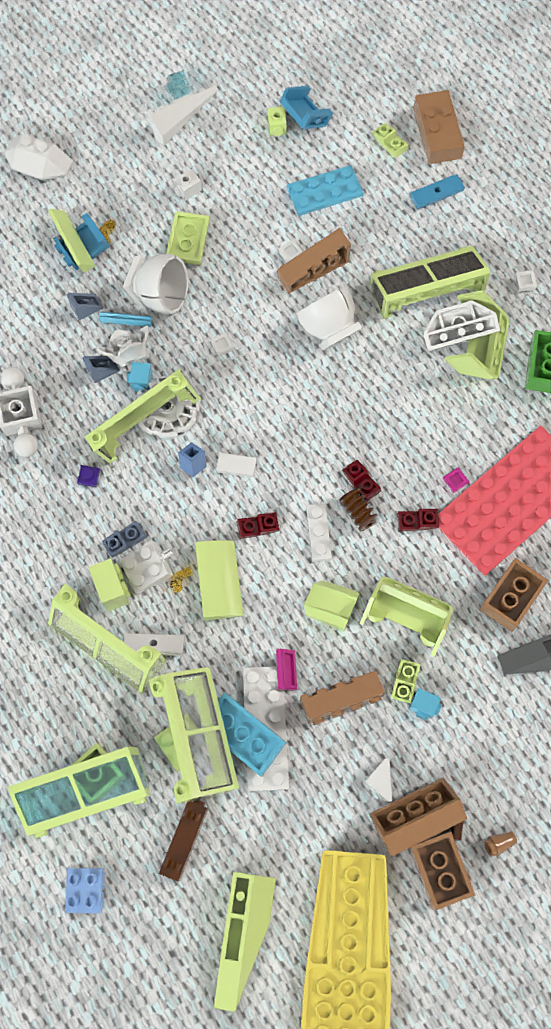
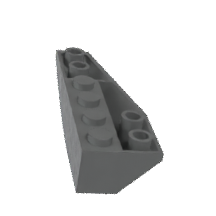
M551 635L497 655L504 675L551 671Z

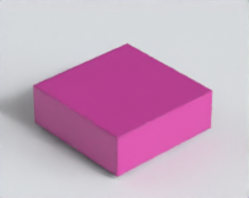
M459 467L442 478L453 493L470 482Z

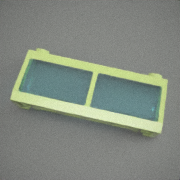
M125 747L8 786L10 797L27 836L35 835V838L48 835L47 830L126 803L133 802L134 805L146 802V797L151 796L138 747Z

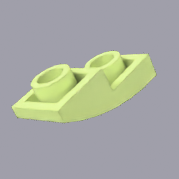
M383 123L372 131L376 140L393 157L397 158L408 150V143L399 138L396 130L388 124Z
M401 658L391 694L392 699L411 703L421 664Z

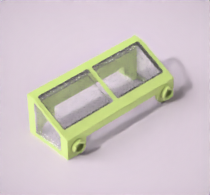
M65 583L52 599L48 625L142 694L149 686V680L155 678L166 663L162 653L149 645L141 647L137 652L80 611L79 602L81 599L77 596L76 591Z
M210 668L166 673L150 679L149 685L152 694L155 697L164 698L182 779L178 780L174 786L176 803L208 799L239 789Z

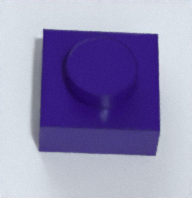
M81 465L77 484L97 488L100 468Z

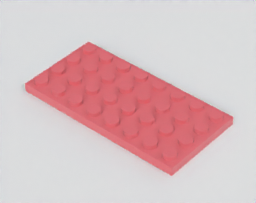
M541 425L438 514L439 529L484 576L490 573L551 518V435Z

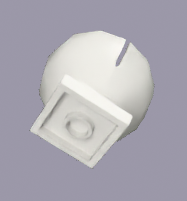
M160 254L152 256L146 261L141 256H135L123 288L139 307L146 306L155 312L171 314L179 311L185 302L184 300L175 299H186L188 272L183 260L176 255Z
M346 286L322 297L296 314L299 323L305 331L321 340L319 345L322 350L338 343L362 328L359 321L357 323L354 322L355 304Z

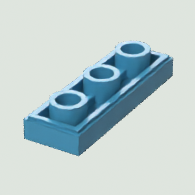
M455 174L410 192V197L418 210L464 191L465 187L459 176Z

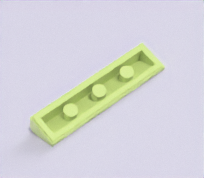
M49 209L48 212L77 266L84 273L94 268L95 264L67 213L63 210Z

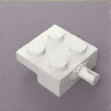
M149 541L119 560L136 594H140L153 585H158L173 576L166 559L174 555L175 552L171 547L162 552L157 542Z

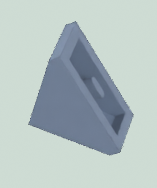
M69 292L67 294L71 308L78 320L86 318L104 308L96 294Z
M108 356L83 357L85 366L94 383L120 371L117 364Z

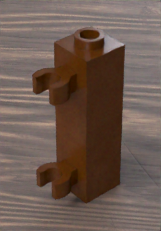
M198 799L193 802H187L159 871L160 875L180 882L208 812V808L204 807L205 802Z

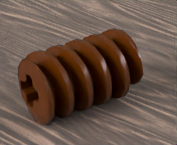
M361 488L351 490L340 498V501H343L342 505L347 507V513H351L350 518L356 519L354 524L359 526L358 530L360 532L372 527L376 523L375 518L378 516L377 513L370 514L374 508H367L370 503L369 501H362L366 496L358 495L362 491Z

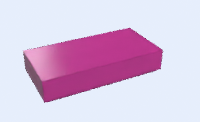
M277 649L278 690L295 691L297 690L295 650Z

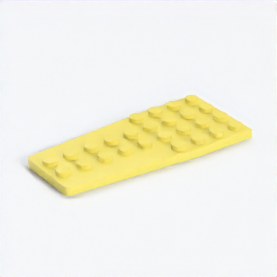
M326 850L322 853L307 957L301 1029H390L391 975L386 857L380 854Z

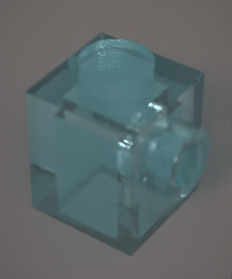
M183 70L167 75L168 83H166V87L174 100L190 93L189 82Z

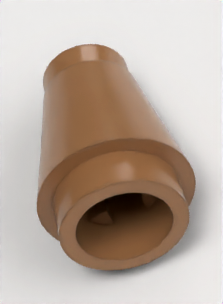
M512 831L488 836L487 840L484 841L485 849L491 857H498L517 844V838Z

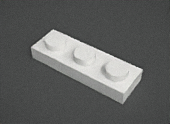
M325 503L306 505L312 562L331 560Z

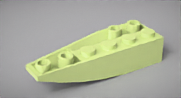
M233 872L214 1002L215 1009L234 1012L237 1009L270 923L276 878Z

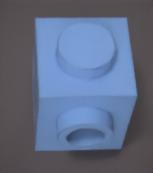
M191 442L178 452L180 468L192 477L207 467L205 451Z

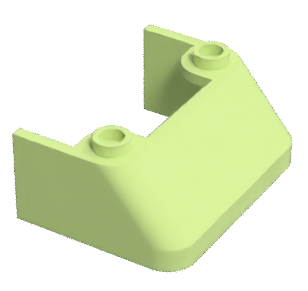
M484 290L458 295L457 299L461 303L473 300L496 312L500 331L469 340L466 354L446 356L445 361L460 374L489 380L497 379L500 375L509 318Z
M381 577L359 624L364 625L367 617L372 622L383 621L384 618L392 620L421 633L420 639L423 644L433 647L430 656L434 657L447 631L453 608L444 601L394 579Z

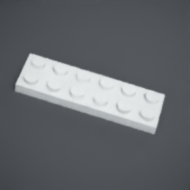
M277 666L243 668L244 708L287 742L284 690H278ZM287 743L263 776H259L247 766L248 792L289 790Z

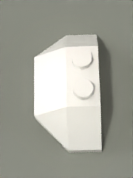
M26 134L13 138L4 152L12 170L41 180L66 176L73 164V160L55 144Z
M472 300L437 310L423 335L427 350L431 351L498 332L500 327L496 312Z

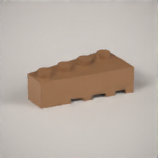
M338 228L286 264L280 266L277 269L279 281L287 293L290 294L349 263L351 243L342 230Z
M373 671L352 678L347 684L346 681L331 686V690L328 691L327 688L316 690V692L312 693L311 697H308V694L301 695L300 703L308 724L313 723L315 726L325 722L324 718L332 716V718H337L344 715L343 711L350 708L351 711L362 708L363 703L370 702V704L381 701V697L384 696L385 692L377 672Z

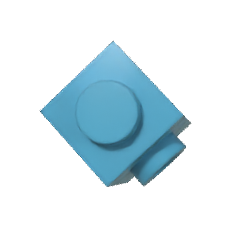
M132 362L131 372L127 374V383H130L131 389L136 392L139 390L144 392L145 389L149 390V383L151 382L153 372L151 364Z
M418 688L409 710L416 712V716L423 720L432 719L434 715L438 716L442 704H439L441 698Z

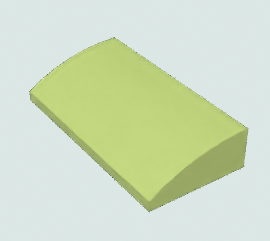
M234 541L195 542L204 621L243 616Z

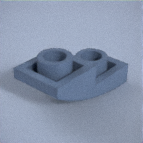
M134 521L123 530L116 531L108 536L102 543L110 556L115 557L143 541L147 536L139 523Z

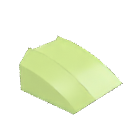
M326 581L316 582L312 585L304 603L306 616L344 632L360 593Z

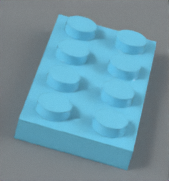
M352 165L287 184V191L298 216L363 196L362 188Z
M223 693L218 700L230 751L259 776H263L287 742L231 696Z

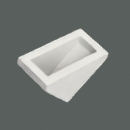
M389 758L384 759L365 781L385 802H392Z

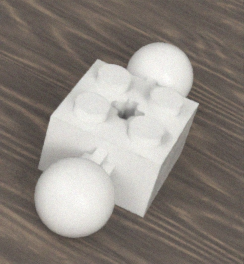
M8 367L3 370L0 376L1 384L9 390L0 393V427L6 436L18 434L13 443L15 452L21 457H30L37 451L38 443L36 438L29 434V431L43 428L37 398L32 386L22 387L24 384L23 372L16 367Z

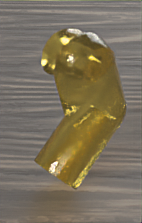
M111 219L104 222L99 229L109 244H111L109 235L116 226V223Z
M189 566L173 574L170 581V588L173 589V592L178 593L182 591L181 583L183 579L193 575Z

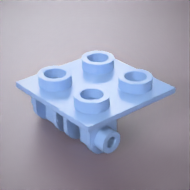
M67 868L65 913H102V908H104L102 895H105V893H102V888H105V886H102L104 884V868Z

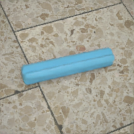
M100 312L99 321L103 323L152 326L151 316Z

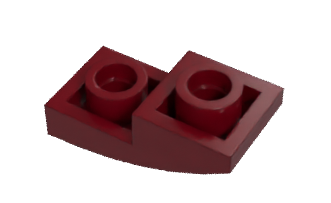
M358 459L342 469V472L354 488H361L362 491L359 494L366 496L364 498L365 501H369L381 492V487L369 476V471Z
M418 509V511H398L397 513L398 532L439 528L438 509Z
M276 512L258 514L256 517L241 518L236 521L240 539L267 535L280 530Z

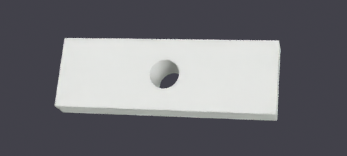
M125 633L124 643L136 652L141 647L149 645L162 653V655L183 656L184 635Z

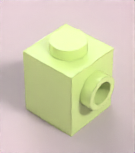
M284 107L267 108L269 135L281 136L286 134Z

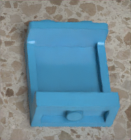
M309 85L287 87L283 91L279 102L303 130L327 126L333 112L330 108L319 110L308 97L311 90Z
M86 213L81 216L85 222L75 229L91 259H94L109 248L110 244L92 218ZM55 236L53 239L57 244L54 246L60 254L63 253L65 255L63 260L69 267L73 266L75 270L80 269L63 238L59 240Z

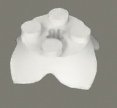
M148 325L135 332L136 336L126 330H115L110 337L109 345L97 348V351L108 356L114 363H119L120 367L128 365L131 360L145 357L147 355Z

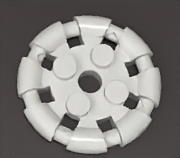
M168 376L155 378L154 381L149 383V390ZM145 389L144 392L139 390L136 394L137 399L149 390ZM175 396L168 401L171 404L169 409L158 408L149 417L140 421L138 425L152 436L155 434L159 438L177 437L179 433L187 432L197 420L196 414L199 413L200 403L198 401L193 404L190 400H184L181 403L178 397ZM185 409L190 411L189 414L184 413ZM177 422L180 423V425H178V426H176V427H174V426L172 425V424H176ZM157 423L162 424V427L157 428Z

